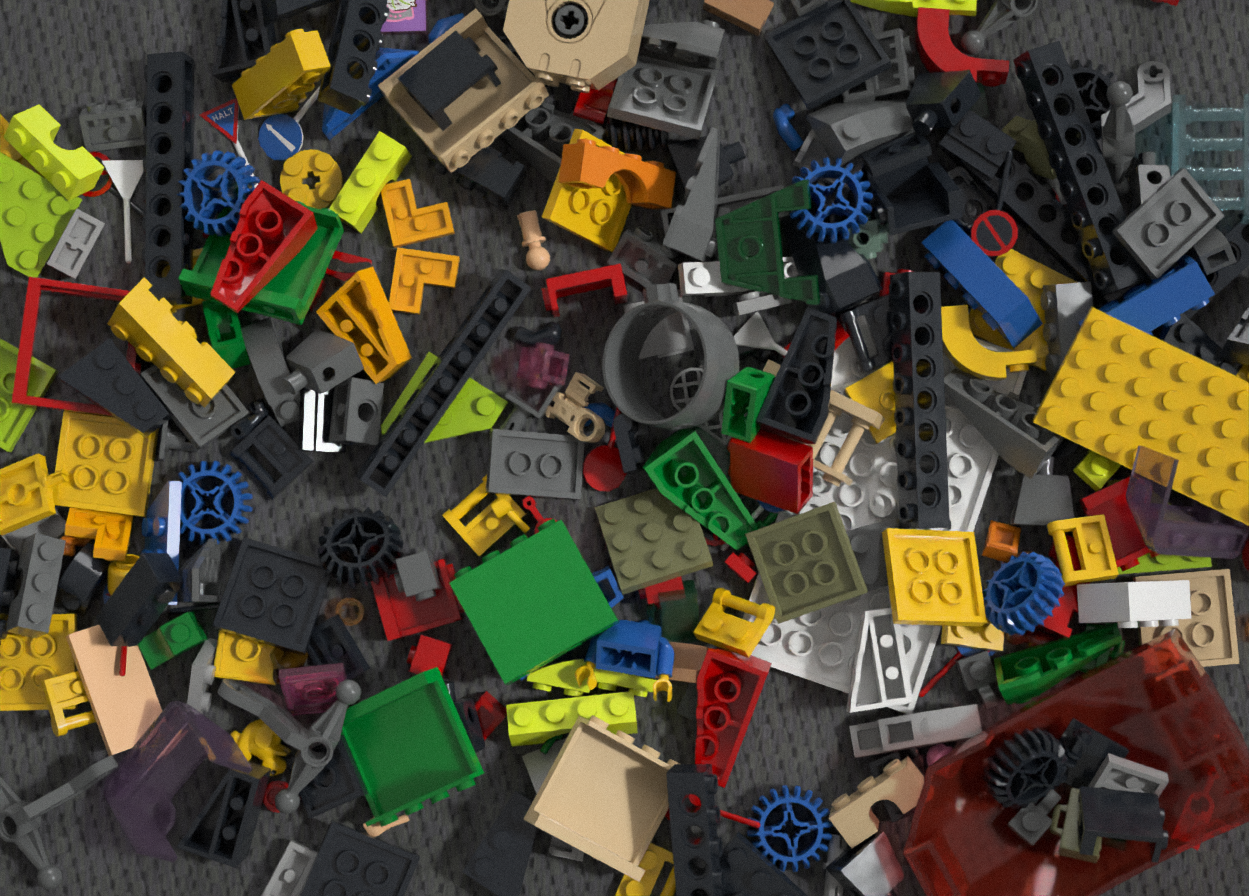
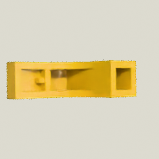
M968 305L941 307L943 353L960 370L983 380L1002 381L1007 378L1006 368H1009L1010 373L1029 371V366L1037 363L1036 350L994 352L980 345L970 329Z

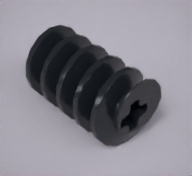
M606 114V143L610 141L612 147L618 148L620 142H623L626 151H629L632 143L635 142L638 151H642L645 142H648L650 150L654 151L657 143L660 142L663 151H667L669 132L607 117Z

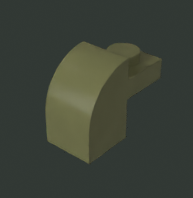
M1015 116L1001 131L1017 141L1012 149L1024 153L1026 164L1033 173L1054 180L1057 176L1049 163V155L1045 143L1038 134L1036 120L1030 121Z

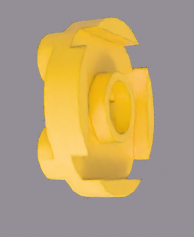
M313 149L303 150L284 162L280 175V186L282 193L295 201L317 209L329 208L343 188V175L339 165L329 154ZM308 173H313L315 177H320V182L315 183V189H310L307 184H303V179L308 178Z

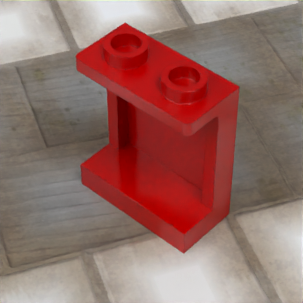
M621 263L546 279L547 288L541 289L546 311L552 310L554 318L560 317L557 299L569 295L611 287L615 305L627 302V290Z
M1135 473L1078 500L1086 517L1104 514L1117 568H1121L1122 572L1140 564L1137 558L1147 553L1153 558L1168 551L1167 544L1174 541L1172 536L1167 534L1143 485L1146 482L1140 473Z
M440 559L435 562L442 589L435 590L436 597L420 602L416 601L415 597H406L405 593L399 592L394 574L390 575V579L383 576L380 577L379 586L371 581L388 641L463 620L461 613L465 611L449 582L455 580L454 574L456 572L453 563L447 565L446 559Z

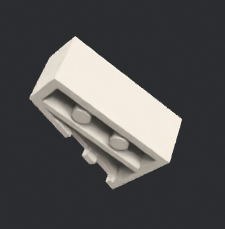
M1189 580L1077 585L1079 623L1118 622V628H1138V624L1139 627H1158V620L1159 626H1178V619H1191Z
M891 607L863 611L861 613L846 711L852 713L914 703L901 625L893 624Z

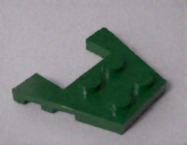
M809 179L799 181L715 219L722 283L759 292L763 291L779 295V297L803 301L811 305L820 304L818 275L784 276L778 214L781 211L811 208Z

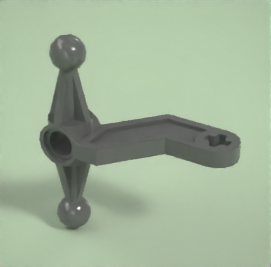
M995 0L976 31H968L962 36L960 42L962 50L969 55L980 53L985 46V39L1017 21L1020 17L1032 14L1037 8L1038 0H1018L1017 3H1015V0Z
M1158 61L1145 62L1138 68V94L1132 97L1133 92L1130 85L1123 81L1112 83L1106 93L1112 107L1110 111L1101 116L1102 155L1119 199L1127 196L1130 189L1129 182L1124 177L1132 158L1135 157V134L1171 112L1169 69L1164 63Z
M222 680L217 689V693L222 698L258 716L285 743L298 749L295 754L288 788L279 791L275 796V806L281 813H293L299 807V792L332 759L333 751L340 741L347 707L357 702L361 696V688L355 681L344 680L338 684L335 691L336 702L307 730L276 701L234 680ZM313 742H321L326 746V749L321 752H315L310 749L309 745Z
M113 755L98 761L68 783L32 803L21 800L0 777V837L6 842L15 843L38 870L37 882L43 889L53 890L57 888L62 882V872L57 866L50 865L38 830L41 825V816L88 790L115 771L119 765Z

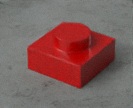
M742 552L738 556L731 553L723 562L746 583H749L757 574L752 570L755 564Z

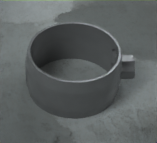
M667 283L648 286L643 290L645 303L632 308L624 314L608 336L602 363L606 389L613 403L623 414L643 425L666 430H680L703 424L714 418L724 409L727 381L739 373V353L735 339L729 328L719 317L701 306L680 302L678 300L676 284ZM681 312L692 322L700 336L704 350V371L700 386L690 403L679 413L666 419L651 407L643 393L639 379V355L651 330L665 317Z

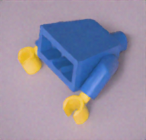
M619 620L620 623L591 639L584 658L586 665L579 667L575 672L579 687L586 678H588L589 690L596 687L597 679L594 673L596 666V669L649 678L658 676L659 679L653 684V699L657 700V693L659 691L668 692L667 702L671 701L672 684L668 680L672 677L674 650L665 637H661L662 627L652 625L647 620L639 622Z

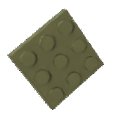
M657 488L595 507L622 595L714 566L700 523L660 494Z
M831 502L745 534L770 604L775 607L774 615L778 624L868 592L836 502Z

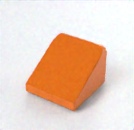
M991 520L982 556L1008 563L1012 555L1015 557L1017 555L1021 528Z

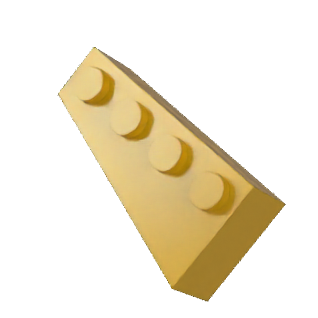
M296 29L288 32L285 35V40L273 45L270 48L271 52L258 58L255 61L256 65L241 73L242 77L233 83L232 87L244 120L298 110V103L304 102L307 98L305 93L312 91L315 88L314 83L320 81L331 67L318 30L304 32L303 29Z
M144 277L118 304L108 325L111 326V330L116 337L123 341L127 340L136 348V353L143 360L151 361L155 364L166 380L178 384L185 390L184 393L190 401L195 404L200 403L205 408L229 382L235 371L207 342L200 344L196 340L195 329L187 321H178L170 311L172 305L164 297L157 300L149 291L152 285Z

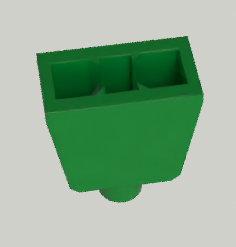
M746 367L727 381L721 434L749 443L752 442L761 429L756 419L775 380L774 374Z

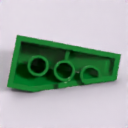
M690 428L677 430L658 444L644 464L643 469L660 494L735 550L748 543L745 534L760 529L695 430Z
M1117 622L1075 634L1069 638L1058 639L994 658L998 687L1007 705L1012 703L1023 704L1030 701L1033 697L1044 693L1122 642Z

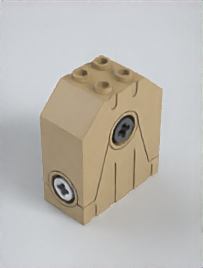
M509 0L503 31L526 67L535 75L536 79L541 78L544 85L559 87L560 82L571 86V90L589 93L590 89L600 90L636 65L650 0Z

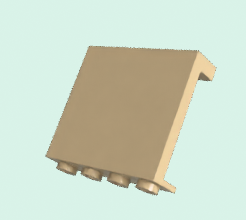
M476 8L378 85L386 101L450 173L466 165L473 155L482 148L490 146L497 136L507 128L515 126L521 117L531 109L539 107L544 99L549 96L543 80L534 77L487 26L484 17ZM454 31H457L464 39L470 37L481 50L478 53L481 57L487 54L498 68L495 74L501 84L496 87L486 76L481 78L444 109L452 124L442 131L409 96L398 78Z
M593 715L590 720L578 716L524 820L640 882L645 870L638 865L669 809L666 772L674 764L679 763L672 759H669L667 763L658 759L661 754L660 752L645 744L642 749L633 745L635 738L620 730L617 731L616 735L606 730L609 724Z

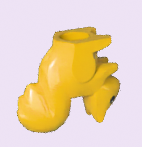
M261 719L249 723L242 733L233 731L231 734H226L219 745L220 756L227 764L234 766L241 759L250 761L254 755L262 760V766L271 768L270 776L281 774L287 769V763L281 756H287L291 749L282 745V739Z

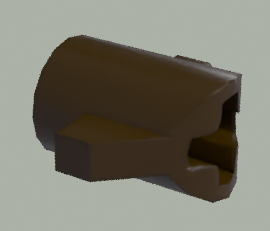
M275 647L270 653L274 668L272 675L275 683L281 686L285 685L281 670L305 668L304 664L308 659L307 651L305 655H301L285 649L282 651L280 648Z

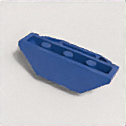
M379 48L375 55V61L378 63L377 69L370 79L368 87L372 90L368 103L365 106H361L352 115L324 103L322 131L327 139L331 140L381 99L384 95L378 85L420 52Z

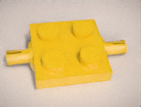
M39 453L0 469V535H5L56 514L52 495L53 487L69 481L67 471L61 469L49 475L45 456Z

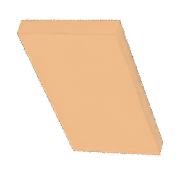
M100 625L66 636L109 756L170 734L138 645L127 647L125 676H120L121 646H111Z

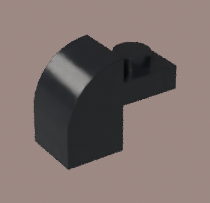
M91 539L79 551L58 584V587L61 589L56 602L81 617L91 607L98 588L108 579V568L113 562L101 558H93L94 539Z

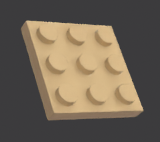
M1230 569L1133 577V582L1189 580L1191 619H1178V626H1159V620L1158 627H1139L1138 624L1143 672L1239 664Z

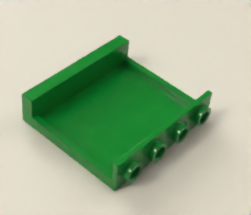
M296 201L314 213L318 229L301 251L241 310L302 325L344 229L339 215L327 208L317 209L309 207L302 202ZM224 207L217 219L225 217L233 209ZM227 232L224 237L217 236L216 233L209 235L193 270H182L178 280L187 296L222 304L211 297L210 293L222 260L225 259L229 249L232 234Z
M554 519L546 521L538 527V533L529 538L526 534L510 542V549L501 554L499 550H496L482 558L483 564L474 569L471 566L461 569L454 574L455 580L449 582L506 685L516 682L620 623L562 520L557 522Z
M438 667L417 674L347 708L341 735H344L368 792L365 797L374 818L365 822L367 827L379 822L381 827L399 820L397 813L404 810L406 816L423 809V801L430 799L432 804L450 796L447 790L456 787L458 792L476 785L473 778L484 774Z

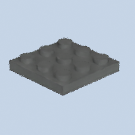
M639 51L636 65L618 77L607 117L699 140L719 70Z

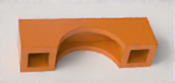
M577 139L576 144L563 145L559 183L579 189L604 188L609 177L614 174L624 187L627 203L652 210L671 208L676 172L665 169L664 163L657 161L644 162L642 161V156L636 154L622 155L619 154V149L615 147L602 146L600 148L596 146V141L589 139Z

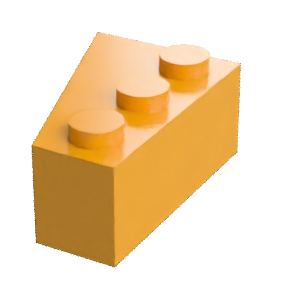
M373 266L357 271L316 311L336 336L354 343L365 372L375 384L391 378L412 359Z

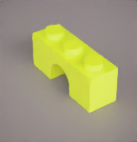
M38 104L14 115L3 138L68 201L94 189L104 166L83 146L76 150H65L54 144V138L61 125L43 107Z
M379 131L329 209L339 215L340 221L362 234L378 209L376 201L381 190L390 180L396 182L412 155L405 146Z

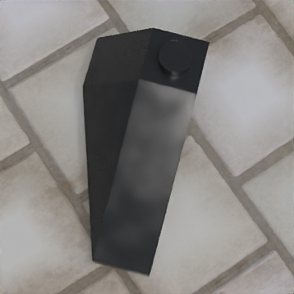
M811 200V208L807 210L813 217L817 213L818 206ZM827 216L823 222L829 223V217ZM801 218L783 220L797 275H818L820 304H808L809 308L838 317V313L857 306L883 290L869 260L852 248L848 243L849 239L844 241L838 233L836 243L830 242V235H825L824 241L820 243L818 242L819 233L814 232L813 236L808 238L806 237L809 229L807 226L802 230L796 228Z

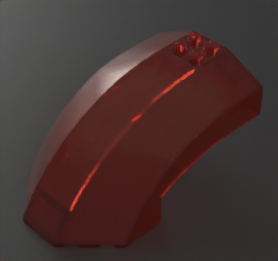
M1175 628L1041 696L970 738L930 765L926 770L924 784L918 798L903 854L926 896H1099L1185 850L1249 822V749L1211 678ZM1072 718L1077 719L1129 749L1124 759L1168 774L1169 782L1158 798L1159 807L1164 808L1165 811L1163 830L1168 831L1166 850H1161L1158 863L1151 862L1149 842L1103 837L1100 845L1102 848L1099 851L1100 857L1097 863L1059 855L1061 837L1052 834L1049 831L1050 827L1031 847L1007 826L1022 807L1019 806L1015 810L1011 807L1005 808L996 799L992 798L985 787L986 785L983 780L985 772L983 769L989 764L987 758L994 756L996 753L994 748H1000L1004 744V739L1010 740L1014 733L1020 735L1025 728L1030 731L1036 727L1041 731L1046 730L1059 740ZM1061 783L1059 786L1055 785L1056 789L1053 790L1062 797L1056 805H1068L1071 788L1073 787L1066 783ZM1044 797L1038 799V802L1035 806H1037L1043 800ZM1053 807V808L1050 810V812L1047 814V816H1048L1051 820H1052V815H1053L1054 807ZM1060 812L1057 828L1063 829L1066 813Z

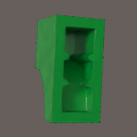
M206 300L202 301L212 348L232 369L249 365L250 360L243 339L238 313L225 305Z
M186 612L144 637L138 646L150 669L153 670L205 642L208 638L195 613Z

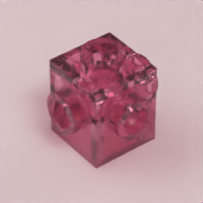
M536 343L535 348L522 347L517 378L529 381L528 386L537 389L547 390V384L565 386L570 355L555 351L553 345Z

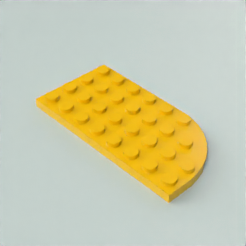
M1091 306L1032 420L1033 423L1249 526V383L1230 372Z

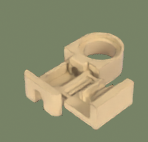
M575 372L565 391L566 394L556 393L552 399L555 404L553 407H548L545 415L553 419L557 417L568 425L567 432L578 440L589 443L598 442L605 433V423L600 416L584 407H587L589 404L586 402L589 401V395L594 394L595 391L602 392L604 387L585 374ZM580 381L589 386L590 389L583 386ZM591 419L594 422V431L587 437L584 434L583 428L586 421Z

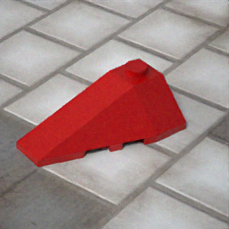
M263 180L260 181L242 204L239 221L230 238L229 249L225 259L222 260L210 293L211 297L236 313L301 251L318 229L314 213Z
M708 648L697 677L695 764H712V772L717 775L718 786L725 788L772 663L752 655L748 658L729 650Z

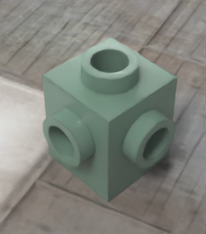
M871 213L864 214L868 218L865 225L857 223L860 228L858 234H854L848 229L850 240L848 243L858 254H863L867 259L877 257L876 252L883 250V244L888 243V236L883 225L879 226L876 218L872 219ZM860 233H867L869 241H863L860 238Z

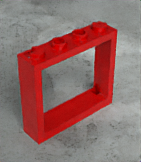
M29 277L12 404L113 417L104 409L93 404L27 396L41 291L121 302L130 291ZM128 342L126 359L140 376L142 363H135L136 348Z

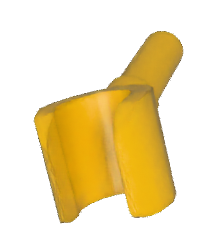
M500 497L490 503L498 519L507 514L524 534L530 529L516 514L506 498Z

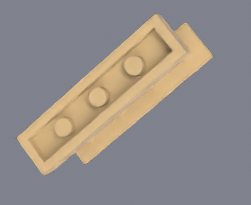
M768 359L763 371L774 374L776 377L781 365ZM831 390L828 417L816 444H808V446L813 447V468L824 473L822 479L839 487L841 482L850 486L853 480L842 474L864 430H868L870 426L879 430L885 418L880 413ZM843 412L853 417L851 420L853 425L830 468L814 459L836 417H840Z

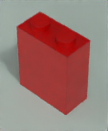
M762 429L759 430L751 443L734 437L730 438L728 443V452H730L728 475L731 477V486L735 492L798 514L813 496V447Z

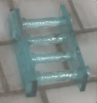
M1244 94L1242 108L1192 109V106H1186V95H1173L1171 176L1179 169L1185 167L1195 180H1242V197L1210 198L1219 210H1242V224L1249 223V94ZM1192 121H1242V138H1192V135H1186V124H1191ZM1242 150V167L1192 168L1191 165H1185V155L1191 154V151Z

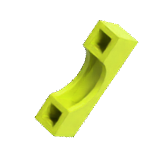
M633 691L506 705L508 732L512 747L541 744L554 736L570 733L578 716L590 720L593 715L609 724L606 730L615 735L618 730L626 734L638 733Z

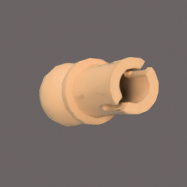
M532 210L517 215L524 240L522 247L529 246L526 262L533 270H543L550 262V255L548 250L541 247V243L545 242L546 238L542 237L537 212Z

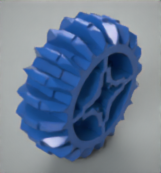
M215 150L212 155L210 153L202 154V161L199 159L191 160L194 169L186 168L183 170L188 178L187 180L178 181L180 185L185 187L184 192H180L177 195L185 199V202L179 207L188 211L185 219L189 222H194L193 227L196 230L204 229V233L207 235L216 233L217 236L224 237L227 232L232 234L235 231L240 218L239 213L242 204L253 192L254 186L260 182L259 177L251 176L255 169L250 165L245 166L246 160L243 157L238 156L236 158V155L232 152L227 151L224 154L222 151ZM222 168L226 169L223 175L219 174L214 181L207 179L214 171ZM215 188H221V196L226 200L218 199V197L220 196L218 195V190H216ZM224 207L233 209L225 217L220 219L214 218L216 213H220Z
M826 157L823 159L822 167L819 166L816 160H813L810 164L812 172L808 168L802 167L800 174L803 178L794 176L792 179L793 184L809 179L810 199L817 204L818 210L814 217L807 209L794 210L790 213V219L796 220L801 218L796 228L802 230L807 226L809 229L806 237L811 238L814 232L819 233L818 242L820 243L824 241L825 235H830V242L836 243L838 233L846 241L849 239L848 229L852 233L858 234L860 228L857 223L865 225L868 221V218L863 213L867 214L872 211V206L865 202L871 201L873 194L863 192L869 188V181L859 183L863 172L860 170L853 175L851 173L854 166L852 163H848L846 169L841 168L842 159L840 158L836 159L834 166H830V160ZM822 178L836 179L830 186H822L818 183L816 186L812 184ZM845 184L854 195L855 209L849 206V201L843 198L842 189ZM837 189L834 200L835 205L832 202V205L827 206L825 211L822 212L825 199ZM831 214L848 217L838 223L823 222Z
M206 461L200 462V471H198L195 465H189L188 470L191 476L184 472L178 474L179 478L183 481L180 523L182 522L183 524L180 526V534L183 535L190 530L188 540L194 542L200 534V545H203L209 539V536L216 538L218 544H220L219 535H222L225 541H231L232 538L229 530L231 529L234 533L240 534L242 530L236 523L240 521L241 523L248 524L249 522L248 518L241 516L242 512L253 511V507L244 505V501L253 499V495L250 493L242 494V491L249 487V483L245 481L237 484L236 482L241 479L242 474L237 471L229 476L232 466L228 464L220 472L219 461H213L211 470H209V465ZM208 477H217L224 481L220 486H216L211 491H206L196 483ZM230 489L234 496V508L231 516L228 515L223 506V501ZM189 490L196 499V506L191 511L192 515L190 517L187 514L185 505ZM202 495L210 498L216 495L213 504L218 511L210 508L204 511L206 502ZM208 515H213L224 523L213 529H202L196 525Z
M1034 551L1030 554L1022 552L1018 558L1012 555L1008 563L1001 562V568L998 571H992L994 575L992 579L985 581L988 588L982 591L986 618L996 629L1011 636L1015 633L1022 636L1026 630L1034 632L1038 624L1044 626V620L1048 616L1053 617L1052 610L1061 606L1058 599L1065 595L1062 591L1065 583L1062 580L1059 568L1049 558L1036 554Z
M782 785L783 795L778 796L776 790L772 788L769 790L773 797L772 800L768 802L766 797L761 795L759 800L765 806L762 809L756 805L752 806V811L759 814L758 819L754 817H748V819L759 822L760 827L747 830V835L758 837L757 840L751 843L756 848L762 846L763 849L760 852L764 856L769 854V860L773 864H775L776 860H779V869L784 872L787 862H791L792 871L797 872L798 861H802L804 867L808 869L810 868V863L807 857L811 855L815 861L821 860L820 856L815 852L817 848L827 852L828 846L822 843L821 840L822 838L830 840L833 835L829 832H824L823 828H829L833 826V823L830 820L822 821V817L827 816L830 811L828 808L817 810L823 800L818 797L811 803L809 801L813 793L811 790L808 789L803 797H801L800 786L795 785L793 795H790L788 786ZM791 802L807 807L815 820L801 821L796 819ZM782 804L781 820L776 824L764 826L771 810ZM788 812L792 823L800 826L795 835L792 836V844L788 834L785 831L779 830L788 821ZM816 830L810 845L798 853L799 837L804 833ZM765 836L784 838L788 854H782L772 849L767 844Z

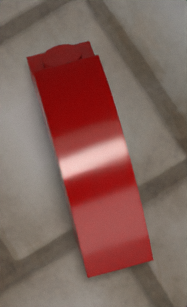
M918 7L915 30L916 47L922 63L930 73L970 70L975 82H980L984 86L995 87L1000 84H1006L1009 73L1008 60L969 57L961 53L953 45L948 31L950 9Z

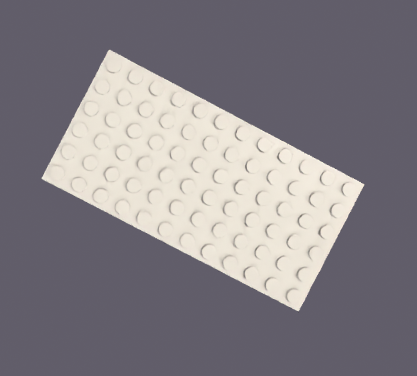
M862 315L856 319L871 357L876 355L877 351L865 317ZM848 337L834 351L831 390L849 398L844 391L845 388L888 363L877 366L870 371L859 373L856 366L858 359L850 337ZM975 338L980 345L994 352H1013L1004 347ZM943 353L944 377H946L957 367ZM1006 368L1007 378L1004 380L985 381L989 382L993 390L1008 395L1009 392H1013L1019 395L1027 371L1010 373L1009 368ZM945 393L950 527L916 530L973 532L999 454ZM843 412L840 417H836L814 460L831 468L853 425L851 422L853 417ZM864 430L842 474L853 480L851 485L848 486L841 482L839 487L823 480L822 476L824 473L813 468L812 498L798 514L789 511L779 513L775 523L831 502H836L846 531L897 517L899 495L896 481L898 475L897 455L895 452L896 433L876 444L870 432ZM758 571L749 601L760 605L762 603L770 604ZM889 586L868 591L865 594L780 624L777 623L774 615L772 622L751 655L772 663L771 667L849 694L861 613L863 611L891 607ZM744 613L742 619L753 623L756 616ZM900 624L914 703L889 706V708L906 714L913 713L942 625Z

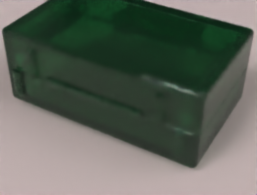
M694 580L682 581L684 587L682 590L659 592V609H657L655 603L647 605L649 623L662 627L663 637L669 642L691 643L701 641L693 633L700 622L697 600L698 592L695 588ZM654 611H660L661 623H655Z

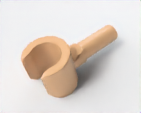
M406 814L398 817L399 820L383 827L380 826L379 822L368 827L364 823L363 827L368 835L376 837L391 827L408 822L409 817Z

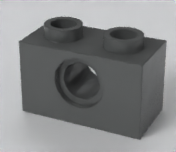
M350 377L334 387L329 442L358 447L376 446L378 444V439L381 435L380 419L381 409L384 404V383L375 384L374 381ZM358 408L360 409V418L358 416Z

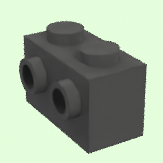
M426 550L396 559L399 573L394 574L400 593H405L406 597H415V600L419 602L437 596L435 590L442 589L432 552Z

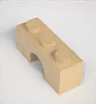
M909 756L902 761L899 759L891 761L884 767V773L875 779L873 776L866 778L857 786L858 790L850 796L845 793L831 804L832 808L829 819L851 848L878 832L879 820L871 809L875 802L890 800L905 814L930 797V784Z

